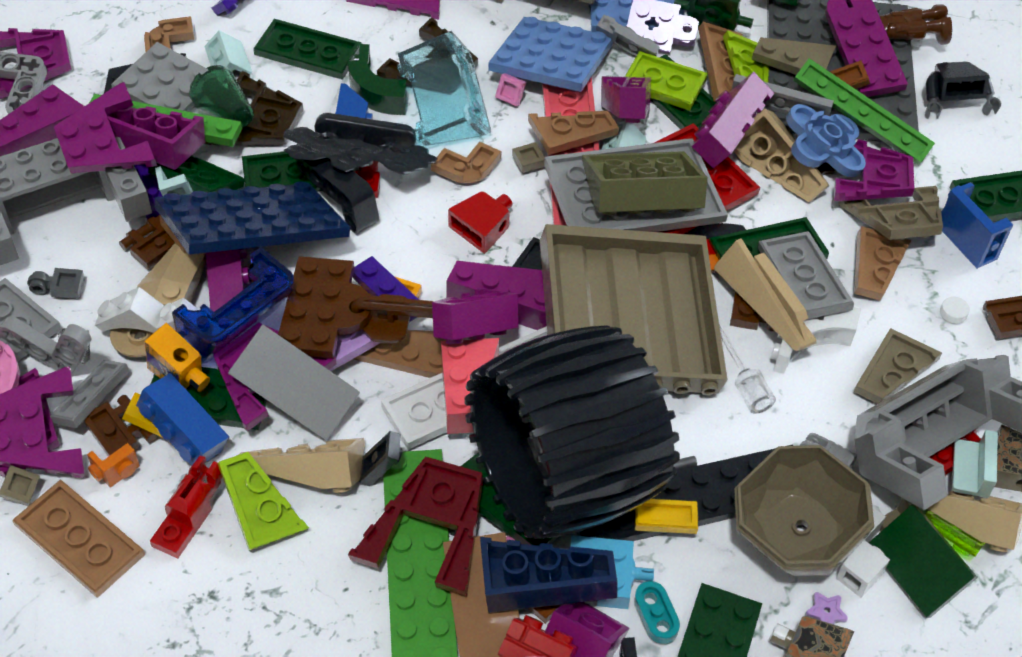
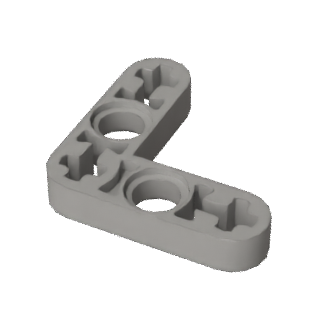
M0 52V78L15 79L5 104L8 114L40 93L47 75L46 66L40 57ZM16 63L12 69H4L6 64ZM26 85L33 86L28 92H20L21 88Z
M7 317L0 326V335L5 340L56 371L70 366L71 375L80 364L92 338L84 328L75 324L67 326L58 342H55L15 317Z

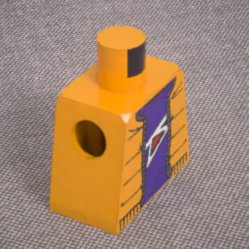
M168 323L162 325L144 341L147 369L159 378L171 373L185 389L191 385L198 392L202 391L210 382V378L202 372L200 353Z

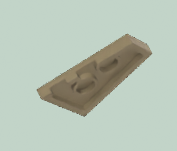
M760 37L753 52L752 60L797 75L809 58L827 70L836 46Z
M890 328L858 381L854 392L878 404L894 395L937 362L942 352Z

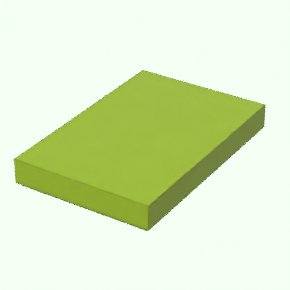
M639 51L624 77H651L650 98L690 111L707 80L708 73Z

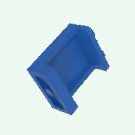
M970 182L963 186H956L948 193V199L941 211L942 232L978 269L998 260L1013 224L1007 217L993 223L970 199L975 187Z

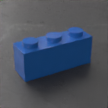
M171 373L142 390L136 404L140 413L149 419L159 430L160 435L177 449L184 461L192 466L200 455L205 456L207 462L222 452L230 436Z

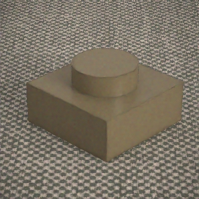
M536 142L512 149V156L522 173L544 167L545 157Z
M10 465L0 488V497L28 506L40 475Z

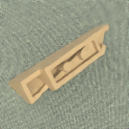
M736 240L716 263L714 270L794 351H799L816 344V338L803 322L808 319L806 309L766 254L761 253L753 258L743 240Z

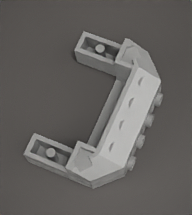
M115 137L120 150L125 149L121 139ZM58 138L1 156L0 265L19 259L11 237L14 231L9 219L102 188L107 201L116 200L126 222L152 213L147 191L134 165L131 169H123L122 166L106 167V171L70 173Z
M997 355L994 358L979 360L977 358L966 359L945 365L857 415L854 441L860 474L923 510L947 497L944 465L929 458L930 456L992 419L1022 433V381L1011 377L1009 356Z

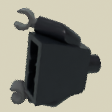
M967 61L937 63L935 70L930 73L926 80V100L929 101L925 111L926 119H929L931 111L937 114V119L939 118L942 105L937 100L954 101L986 98L987 101L982 107L985 115H989L992 109L994 114H996L1001 107V101L993 97L995 92L989 74Z

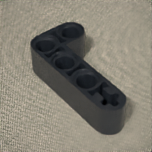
M328 158L313 161L296 159V164L301 173L342 207L345 222L350 226V230L356 234L379 221L376 199L371 186L353 170L348 172L339 170L331 165L332 162Z

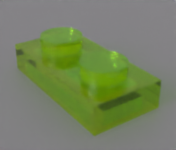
M926 512L925 515L944 538L954 543L952 547L962 555L968 557L971 554L976 557L985 545V543L977 540L933 512Z

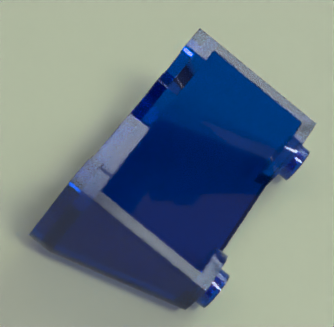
M259 247L250 254L254 268L249 270V275L255 282L213 312L205 304L200 306V310H188L182 304L172 311L176 332L200 353L201 364L214 359L213 355L258 322L261 323L274 313L293 291L295 285L292 272L262 247Z

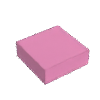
M506 73L501 74L495 98L514 106H519L527 82Z

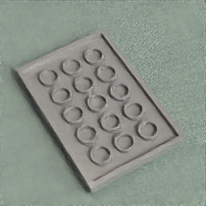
M693 138L546 156L544 159V167L567 226L659 232L726 222L728 214L702 157L691 147L694 143ZM684 151L708 177L705 208H696L692 212L670 209L667 213L644 210L641 214L620 211L615 215H605L599 212L592 202L582 155Z

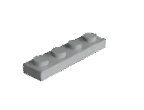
M736 74L732 89L746 77ZM764 82L774 92L773 96L764 102L766 105L764 108L788 114L794 105L802 104L809 106L816 112L824 111V115L830 116L834 100Z

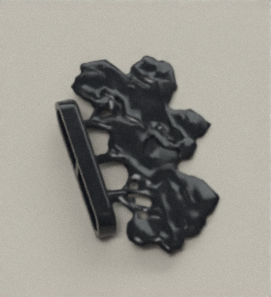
M323 113L316 119L314 125L315 132L307 127H297L295 129H285L283 136L297 143V145H291L284 149L290 157L311 161L328 158L331 160L332 166L344 172L354 170L355 167L363 168L369 166L371 161H378L388 170L406 175L414 171L426 169L428 164H433L438 160L437 157L429 154V150L426 147L415 145L416 132L411 126L400 123Z

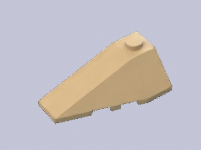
M763 109L753 118L755 120L754 123L744 132V137L734 149V153L743 163L756 169L764 176L774 180L809 203L830 186L817 168L807 167L795 159L791 147L796 139L776 114L770 110Z
M175 243L137 287L143 289L164 306L167 303H173L182 298L191 303L206 265V253L189 255L187 252L183 253Z
M364 438L326 441L324 445L316 446L314 449H311L308 443L299 444L298 446L286 449V452L283 453L282 448L279 447L246 452L250 453L268 475L320 489L333 488V492L340 493L351 490V487L360 480L365 440Z
M950 491L947 497L927 508L977 540L989 544V548L992 550L1008 552V549L1014 550L1017 546L1022 529V503L993 496L977 500L974 499L973 495Z

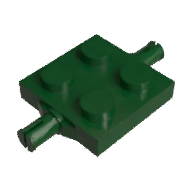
M741 0L674 1V4L681 5L680 9L687 11V16L698 21V27L703 22L735 31L737 25L751 29L754 18L740 15L739 7Z

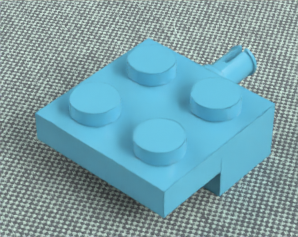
M571 535L570 547L613 551L618 580L617 598L597 600V606L628 609L631 587L634 580H654V568L635 567L633 559L634 541Z

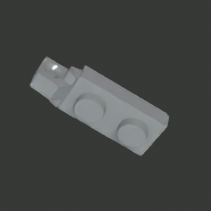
M603 15L597 24L596 31L605 33L607 37L612 38L613 44L635 56H637L639 51L654 56L658 55L660 46L652 39L644 38L635 33L632 28L620 25L614 18Z

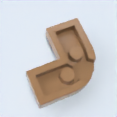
M191 16L158 21V27L144 34L145 52L156 42L171 49L170 42L195 40Z
M480 141L467 157L444 148L437 156L438 160L431 164V171L458 183H475L484 179L500 161L502 151Z

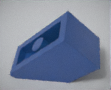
M341 83L335 114L373 119V113L368 111V102L347 84Z

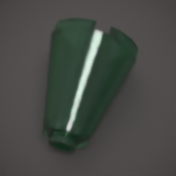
M221 65L207 67L208 71L202 75L198 73L192 81L189 96L194 106L198 110L214 117L240 121L242 128L248 126L253 120L254 111L234 74L227 67Z

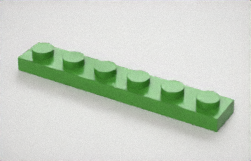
M810 58L793 80L815 96L834 100L832 105L834 109L850 118L853 122L896 151L912 156L913 162L918 166L935 144V142Z
M94 94L90 102L97 99L101 95ZM132 101L133 108L136 109L148 106L156 108L157 113L167 115L174 111L182 113L183 118L193 119L194 115L204 117L205 142L234 147L242 130L240 121Z

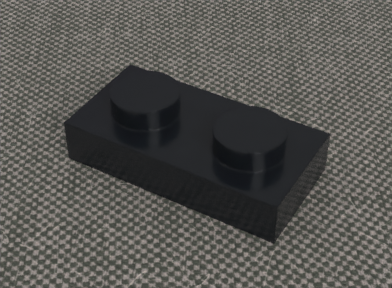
M389 431L363 456L359 483L371 486L379 478H382L386 471L394 464L396 465L400 461L402 456V447H400L401 434Z

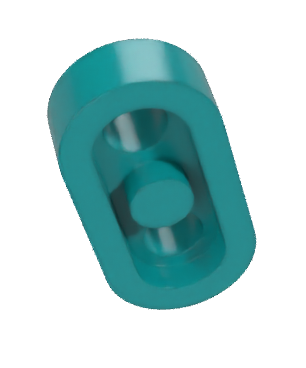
M654 581L643 582L637 587L634 598L640 618L649 637L653 641L660 644L670 643L678 635L680 628L679 618L665 588ZM651 598L655 603L648 604L645 599ZM664 626L668 631L661 632L657 627Z

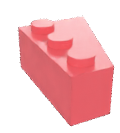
M499 338L463 340V343L447 344L446 341H441L447 434L474 433L472 423H467L465 415L471 412L470 406L464 403V397L470 394V391L466 389V383L471 380L470 374L474 370L499 355Z

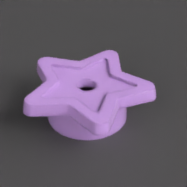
M819 592L813 594L815 605L807 610V616L831 624L848 620V616L840 608V595L827 598ZM828 608L830 612L827 613L824 609Z

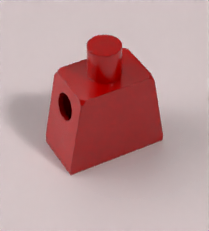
M480 191L448 209V227L485 254L508 229L510 216L508 209L513 206L512 200L506 194H502L494 199L486 192Z

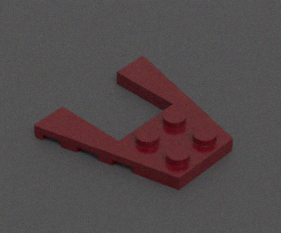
M425 456L402 485V491L394 500L389 501L384 508L385 512L374 525L371 524L363 534L364 538L358 546L349 551L348 556L350 560L379 569L403 515L457 530L435 579V585L437 588L466 596L484 479L482 472Z

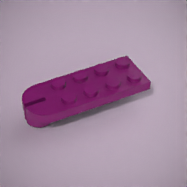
M828 0L825 11L826 19L845 66L862 60L870 80L869 85L856 90L866 97L906 90L907 80L873 1Z

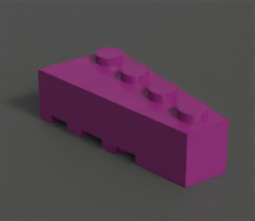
M456 261L446 280V298H461L462 293H470V296H473L476 289L517 293L518 324L535 330L547 326L542 270Z

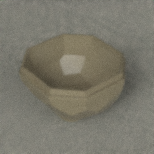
M821 445L778 446L734 488L736 531L763 556L783 571L794 576L830 575L874 528L870 484ZM804 525L807 529L799 531L796 527Z

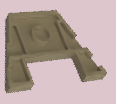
M937 186L916 187L912 196L915 199L913 202L871 205L867 199L838 202L840 207L890 240L899 241L912 237L928 238L932 235L942 234L943 222L941 209H939Z

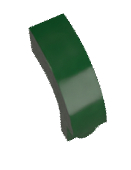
M360 44L359 54L354 55V61H348L350 88L368 102V108L390 115H406V80L385 79L375 75L370 70V44Z

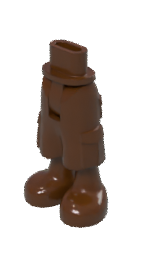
M936 4L931 9L924 11L912 8L892 11L879 16L889 40H922L925 38L926 33H933L939 44L946 45L950 43L952 38L951 17H947L948 9L944 4Z

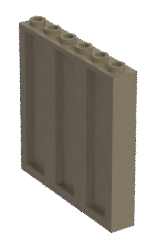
M545 225L540 238L547 335L590 326L608 325L610 327L621 328L622 334H630L634 337L633 345L636 348L643 347L647 352L644 357L645 361L649 366L655 365L659 371L654 376L660 389L666 387L667 391H674L677 394L694 392L702 393L703 395H714L720 392L728 379L706 236Z

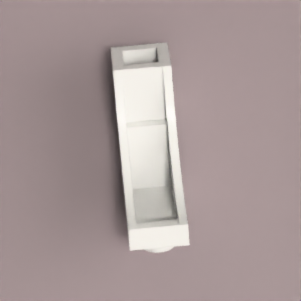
M137 287L129 292H123L112 300L104 301L97 311L99 315L94 326L103 332L117 328H132L154 333L162 325L168 323L191 344L201 339L208 316L184 298L173 303H167L164 306L143 289Z
M853 307V310L803 321L816 338V344L799 351H794L783 339L781 344L775 343L771 359L776 360L773 371L785 374L786 368L793 358L802 351L814 346L839 344L851 347L862 309Z
M873 504V530L846 558L836 577L838 581L860 598L883 575L890 561L878 547L869 544L880 531L886 518Z

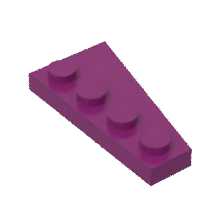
M346 0V2L376 7L378 4L384 5L391 11H397L398 8L410 10V14L420 16L421 13L430 14L432 18L439 20L440 0Z

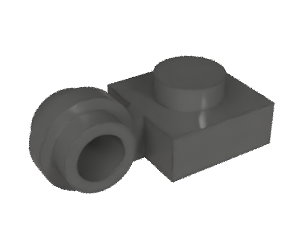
M55 268L52 277L45 272L35 271L28 277L27 285L29 290L35 294H44L49 290L51 297L79 299L84 273L83 270Z

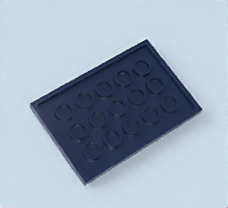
M296 182L294 185L271 184L269 187L263 188L247 186L241 190L223 188L217 192L208 193L194 191L186 195L168 193L164 197H155L156 210L189 255L350 237V226L307 182Z

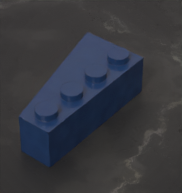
M480 537L488 613L617 598L618 580L613 551L572 546L569 549L554 548L553 544L540 543V546L521 544V541L517 540L498 542L492 541V538Z

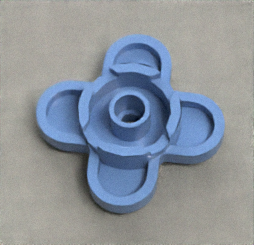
M802 104L794 105L786 116V121L789 127L798 135L791 147L792 154L797 161L811 168L819 167L827 162L837 172L847 177H856L860 174L866 162L864 156L854 147L859 136V129L850 118L841 114L827 116L824 115V111L816 112L809 106Z

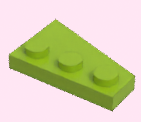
M727 30L723 39L734 75L738 74L748 77L752 72H755L762 81L768 83L769 65L752 60L753 52L758 43Z
M249 452L218 462L219 470L249 551L309 529L303 519L301 520L291 508V504L271 483V479Z

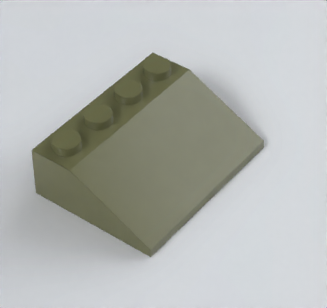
M684 151L582 155L592 202L602 214L615 215L620 211L641 214L644 210L667 213L670 209L692 212L696 208H705L708 177Z

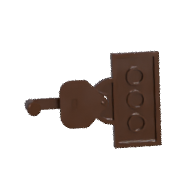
M298 256L278 335L308 356L334 359L339 335H348L362 330L373 342L398 343L402 341L407 335L410 316L433 318L432 302L434 301L408 299L401 295L390 294L370 296L361 286L351 283L355 269L354 261Z

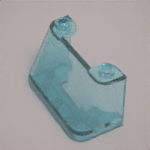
M453 31L398 53L400 61L398 64L399 73L412 84L420 121L416 122V128L414 129L416 140L419 143L429 146L482 137L491 133L471 54Z

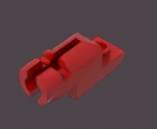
M200 455L190 467L188 475L185 474L178 488L165 505L167 517L150 539V544L153 548L177 559L212 511L210 499L221 484L222 475L218 463L213 461L209 468L206 467L205 456Z

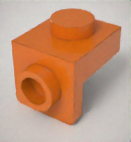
M128 443L103 461L93 451L87 454L91 464L88 466L91 475L98 482L103 480L110 488L123 478L131 476L140 467L135 450Z

